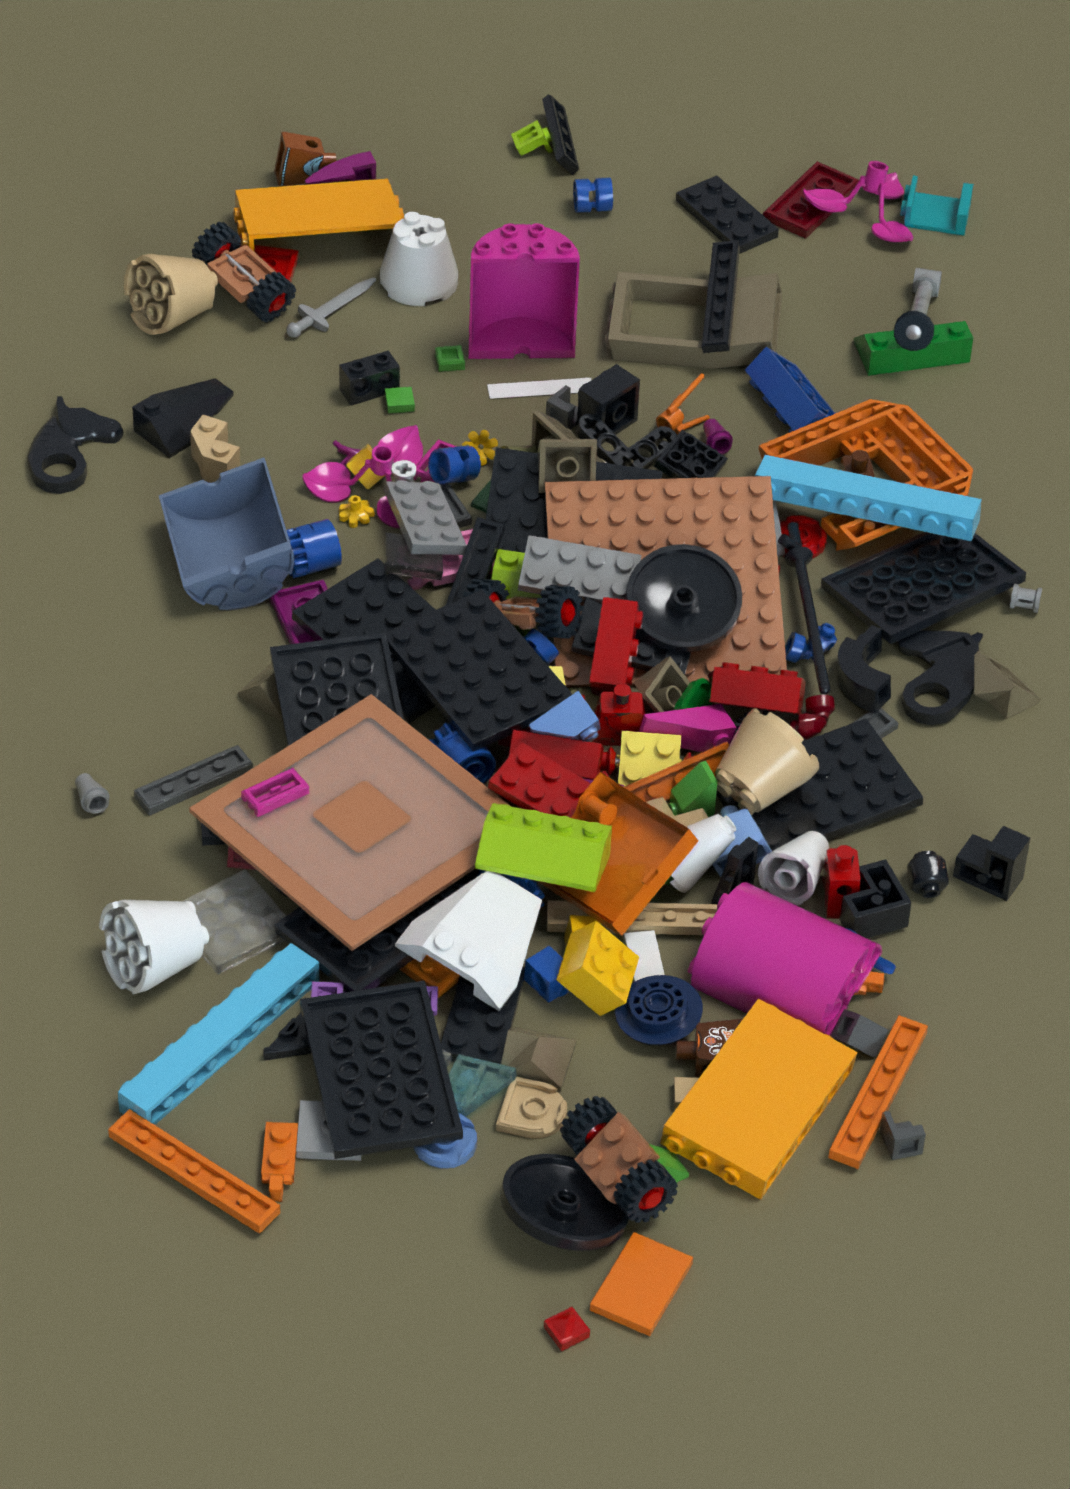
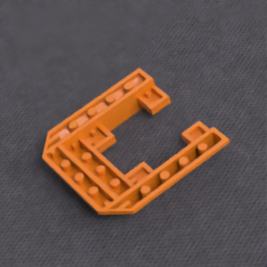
M873 399L759 445L758 448L762 460L765 455L818 466L844 455H852L856 450H863L868 453L870 459L896 482L964 496L969 494L973 475V468L908 405ZM837 513L830 514L821 519V527L837 543L836 551L857 547L901 528L861 518L854 519L851 516Z

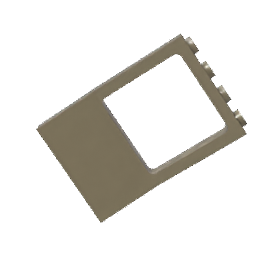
M618 271L616 282L612 284L614 299L610 300L611 316H608L607 319L609 333L605 334L606 348L611 349L614 360L709 369L750 365L765 347L777 353L782 290L778 274L737 278L730 351L703 353L702 341L629 334L632 305L635 300L706 306L709 280Z

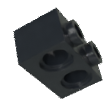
M389 350L339 365V389L350 406L385 396V388L400 387V366Z

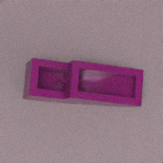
M370 151L348 156L312 174L305 180V185L376 179V161Z

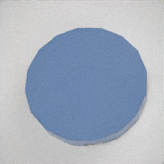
M459 1113L463 1129V1139L415 1146L414 1151L422 1161L430 1166L441 1169L455 1168L465 1164L474 1155L477 1148V1133L471 1120Z

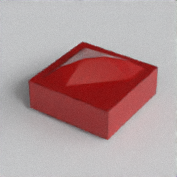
M573 1307L544 1320V1329L553 1338V1341L561 1351L590 1337V1329Z

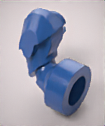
M829 623L818 626L823 653L831 649L837 641L834 635L835 628ZM796 632L791 633L785 644L786 660L795 663L801 659H813L809 639L807 643L805 636Z

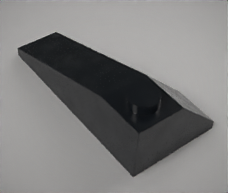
M214 378L153 394L132 407L134 432L171 458L191 446L190 431L202 415L212 417L218 414L233 397L234 392Z

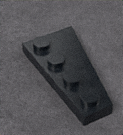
M587 597L584 603V611L581 614L583 620L579 621L581 626L576 631L571 652L593 657L602 605ZM636 629L635 639L639 640L637 657H632L631 667L649 671L665 658L671 656L683 674H686L691 652H677L664 649L650 642Z

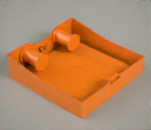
M600 772L580 796L576 811L571 817L573 819L612 826L610 857L596 891L591 892L538 882L622 936L699 840L689 828L646 803Z

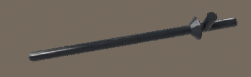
M791 522L787 526L789 536L782 534L778 539V543L789 550L785 555V561L789 566L796 569L818 688L821 694L826 695L830 692V684L806 566L812 561L813 553L810 549L802 546L798 523Z

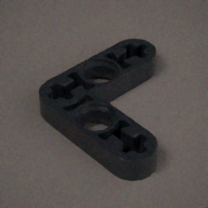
M593 414L582 415L575 429L580 439L598 438L597 456L606 463L625 466L633 460L634 462L631 467L644 469L654 464L676 438V433L671 428L660 426L628 448L599 417ZM659 439H666L665 441L661 442L657 447L656 443ZM601 443H610L614 447V451H606L601 446ZM638 449H647L652 457H643Z

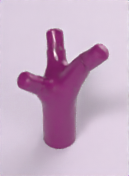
M336 440L333 441V445L337 448L338 453L346 455V458L340 462L344 466L347 464V461L360 451V449L344 446Z

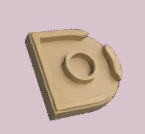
M512 1075L496 1123V1131L531 1139L549 1137L563 1127L562 1121L567 1118V1102L557 1092V1088L548 1083Z

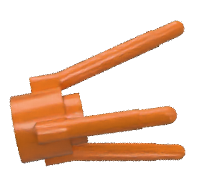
M703 373L656 418L658 427L666 426L675 431L676 434H679L682 429L686 430L709 420L710 416L705 415L683 424L684 414L678 408L705 377Z

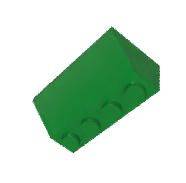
M966 321L934 325V336L931 343L919 351L903 349L894 338V330L863 334L854 337L853 342L868 376L968 363L971 359L973 336Z

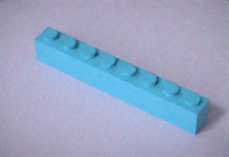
M769 455L764 456L755 476H771L772 499L779 502L972 541L980 521L982 499Z
M292 943L282 951L275 953L271 961L261 969L254 971L250 979L240 987L233 989L222 1003L212 1007L201 1021L191 1025L180 1039L175 1043L169 1044L159 1057L153 1062H148L138 1075L131 1081H126L118 1091L119 1112L124 1115L130 1109L156 1125L312 989V981L319 982V961Z

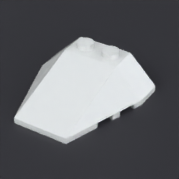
M485 871L414 919L397 940L395 947L419 962H422L426 955L430 956L473 983V995L500 1011L517 988L542 899L499 873Z

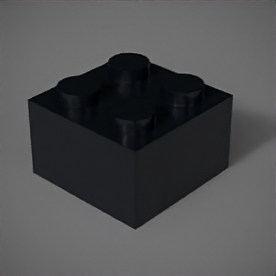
M615 364L590 382L583 384L578 391L577 423L582 415L593 414L599 417L615 435L638 420L640 379Z

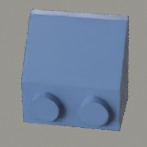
M579 691L529 724L531 733L592 742L599 736L597 731L601 729L599 719Z

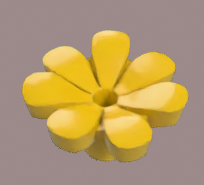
M482 430L480 435L475 431H471L468 434L471 441L463 442L462 446L470 445L474 447L480 456L481 466H484L487 463V457L494 460L495 450L493 448L498 446V441L496 438L489 439V432L487 430Z
M357 495L351 496L348 504H341L339 507V520L341 522L349 520L350 528H356L358 521L362 524H368L370 522L369 517L375 516L374 509L370 507L369 501H361V498Z

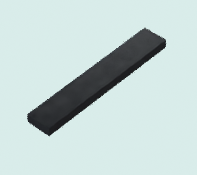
M739 240L714 242L712 246L702 338L703 353L730 351L740 254Z

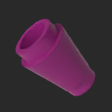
M716 419L707 420L703 425L706 445L717 450L722 455L727 453L732 447V435Z

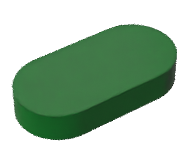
M704 678L690 682L676 702L674 710L712 705L713 703L710 702L711 683Z

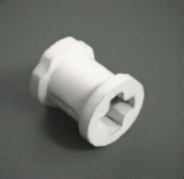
M407 460L395 462L392 465L393 482L398 480L413 482V477L416 474L415 464Z

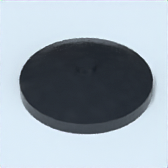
M678 544L659 548L645 556L636 565L628 581L626 600L637 601L639 611H643L641 629H636L646 639L657 646L671 651L695 652L718 644L733 630L741 611L742 589L734 570L719 555L699 546Z
M559 1154L527 1156L513 1163L504 1175L500 1188V1200L504 1211L515 1225L541 1242L567 1250L591 1251L612 1245L621 1238L626 1230L629 1217L617 1203L610 1202L575 1161L574 1157Z

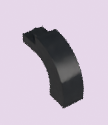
M871 625L864 634L858 636L857 640L846 637L840 645L838 651V682L841 691L852 703L876 714L891 698V675L869 666L882 652V629Z

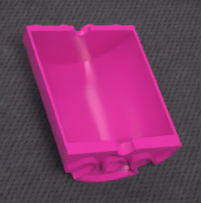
M539 223L532 225L505 224L503 227L485 234L477 241L471 253L468 359H514V356L519 353L527 354L529 358H575L580 256L572 241L563 234Z
M744 882L734 888L730 894L724 893L718 902L717 912L714 917H709L705 921L702 928L704 937L697 955L689 965L688 973L692 975L691 985L695 989L744 1013H748L755 1002L760 999L774 1005L780 1011L793 1018L802 1020L806 1025L817 1031L831 1036L843 1010L848 1009L854 993H858L882 954V947L874 941L750 883Z

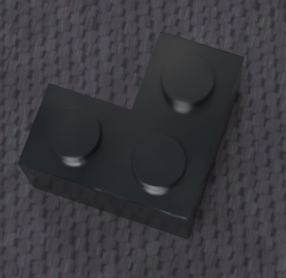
M1006 826L1000 829L992 842L972 834L956 856L953 877L1008 901L1023 880L1031 838Z
M887 860L859 866L860 892L843 896L840 913L842 926L855 931L865 938L908 927L912 902Z

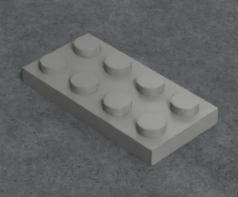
M386 481L385 495L411 554L464 555L467 547L466 542L439 483L432 481Z
M529 535L518 590L540 594L542 590H545L546 586H571L580 592L578 596L582 597V602H585L586 597L601 605L603 597L626 600L630 575L641 561L642 555Z

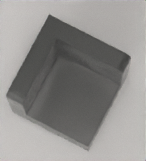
M565 385L547 400L546 415L558 420L567 429L571 430L577 425L578 407L570 403L571 388Z
M844 1009L831 1037L871 1057H876L888 1029L860 1014Z
M890 1111L882 1112L880 1133L891 1159L896 1160L923 1154L926 1134L922 1124L913 1126L910 1121L895 1124Z

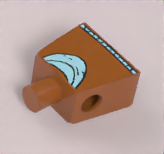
M281 132L274 168L278 186L305 184V180L312 174L335 162L336 154L324 153L321 139L318 137Z

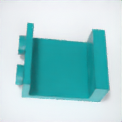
M913 175L911 185H906L904 200L901 205L900 216H905L904 226L965 236L974 184L963 183L960 199L916 192L918 176Z

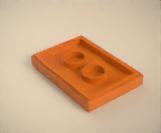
M633 1232L590 1303V1311L647 1336H651L693 1264V1257Z

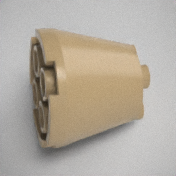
M145 254L139 256L136 260L130 261L124 276V295H129L134 311L130 315L136 325L147 334H162L202 312L212 309L218 279L215 272H210L207 265L198 258Z
M754 708L743 719L715 771V776L718 780L717 790L724 797L728 798L731 796L738 802L740 809H748L750 814L753 815L754 812H760L809 781L819 770V762L815 755L811 754L809 756L806 748L801 743L804 740L803 737L788 723L771 712L765 716L760 714L757 708Z

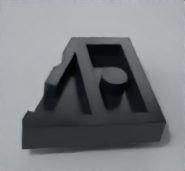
M748 837L740 845L737 844L731 849L711 904H718L724 893L730 894L741 883L754 884L758 850L757 841Z

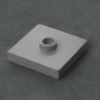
M300 1100L296 1158L361 1161L362 1155L334 1159L322 1101Z

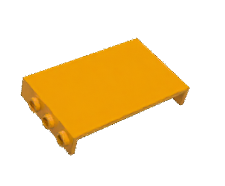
M388 179L235 190V208H233L234 222L237 223L238 235L241 236V246L247 245L253 251L254 239L394 229L396 223L404 218L403 208H399L398 195H394Z
M758 999L664 1124L660 1144L665 1146L670 1152L685 1157L694 1162L699 1168L712 1172L726 1183L735 1185L761 1200L853 1071L858 1052L834 1040L831 1036L806 1025L802 1020L795 1019L780 1011L774 1005Z

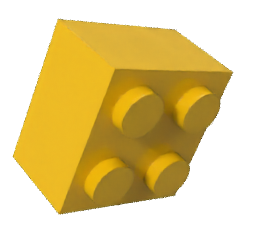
M594 921L570 934L556 980L595 1013L602 1016L626 1004L639 956L600 923Z

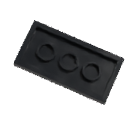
M717 175L676 192V201L722 242L739 240L740 254L778 237L779 229Z
M522 967L517 988L500 1011L473 995L474 984L462 976L459 977L441 1042L446 1061L500 1070L507 1032L513 1026L525 980V967Z

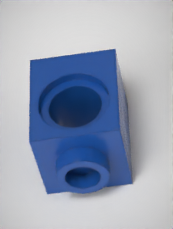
M551 946L544 948L525 960V981L548 1003L569 992L568 989L556 980L563 958Z

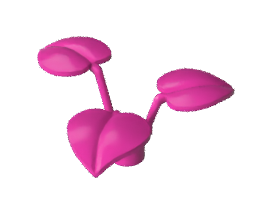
M870 161L866 175L860 176L859 182L846 198L839 192L831 189H803L806 199L818 209L827 212H843L847 209L846 204L851 202L862 186L865 191L879 195L880 223L872 225V233L876 237L889 242H907L914 239L906 226L896 221L886 222L884 219V198L899 199L904 195V189L898 180L897 173L887 174L889 167L885 163Z
M418 426L404 427L383 437L378 445L373 448L371 460H365V465L353 479L350 480V471L341 463L326 462L304 473L302 477L304 484L317 498L326 502L337 503L350 497V486L355 485L368 468H371L374 474L378 476L385 475L386 481H391L392 465L395 462L407 460L417 466L422 460L423 446ZM387 497L380 498L376 510L379 519L390 527L400 529Z

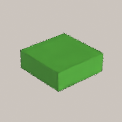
M461 345L435 347L438 372L465 370V359Z
M412 387L385 388L388 413L415 412Z

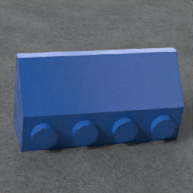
M765 347L745 369L751 377L750 384L759 392H763L764 396L762 399L770 407L777 410L775 413L777 418L791 427L788 430L789 433L835 414L798 366L770 348Z

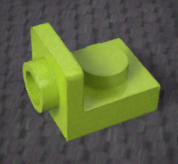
M538 120L511 134L521 156L541 145L545 146L548 153L553 151L550 144L552 141L550 131L547 127L542 129Z

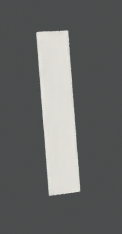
M591 378L488 384L487 386L490 399L554 395L565 385L571 388V393H578L579 388L583 384L590 382Z

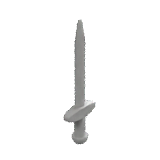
M370 278L353 285L317 309L300 304L298 312L302 319L296 323L291 322L287 326V334L292 338L299 337L301 332L310 326L324 332L328 331L329 324L325 317L366 292L374 284L376 278Z

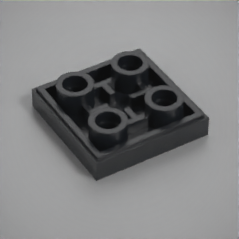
M682 429L656 460L654 467L663 471L664 474L672 479L713 478L725 466L728 458Z

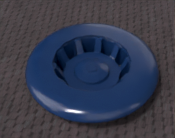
M654 975L641 978L631 984L627 1002L615 1009V1017L622 1031L633 1040L648 1045H666L677 1042L694 1031L702 1017L703 1003L697 990L688 982L673 976Z

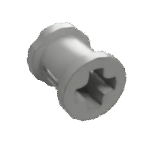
M1014 584L1010 609L1021 607L1032 609L1033 613H1038L1042 588L1033 590Z

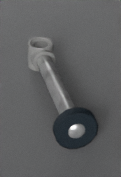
M923 268L915 269L912 294H915L912 309L902 314L894 326V338L903 349L919 351L931 343L934 336V324L927 316L931 297H938L942 271Z

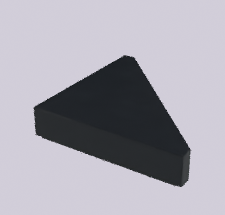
M302 1012L287 1023L278 1033L277 1039L269 1047L264 1048V1060L311 1054Z

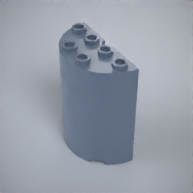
M265 457L219 473L220 477L215 482L208 483L203 479L158 495L183 588L194 601L201 605L206 603L217 605L219 610H236L254 606L276 594L283 587L282 582L293 571L294 553Z

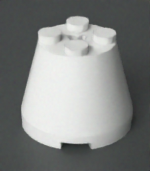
M408 212L394 226L380 268V284L388 291V296L391 299L406 305L425 306V302L437 299L444 301L456 291L458 286V268L445 229V223L442 219L420 215L417 212Z
M120 900L107 904L100 917L99 928L104 930L107 950L101 951L106 968L120 989L127 988L133 994L145 992L197 962L202 956L204 945L209 942L208 931L206 927L201 926L195 906L191 901Z

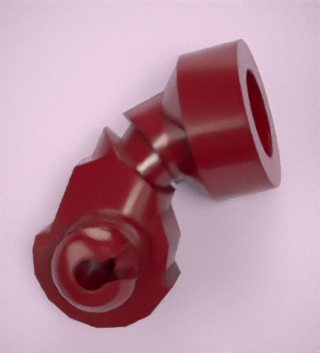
M814 695L805 699L806 713L799 714L798 721L793 720L790 723V726L803 737V741L817 736L821 733V730L827 727L829 716L835 711L833 696Z

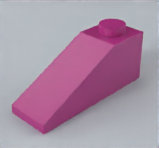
M722 704L644 714L639 732L681 735L680 748L703 752L723 742L728 741L730 745L737 727Z

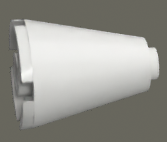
M716 814L687 826L699 841L671 875L674 880L670 883L680 892L686 893L734 841L736 827L728 816L722 817Z
M808 831L768 853L758 868V878L762 888H767L773 895L797 906L808 900L815 891L824 865L826 850L829 849L827 839L819 832Z

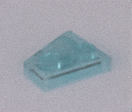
M459 1054L449 1073L458 1113L465 1117L512 1083L517 1077L516 1068Z

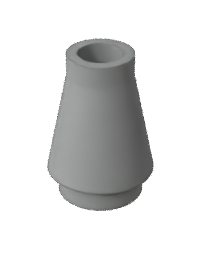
M84 773L79 775L75 780V785L78 789L82 808L92 814L103 812L109 805L108 791L97 783L90 774Z

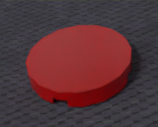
M793 515L786 517V520L780 523L781 533L789 536L788 524L791 522L798 523L802 546L812 551L813 558L823 553L827 544V533L819 526L818 521L807 516ZM784 547L785 555H786V553H787L789 550H787V549Z

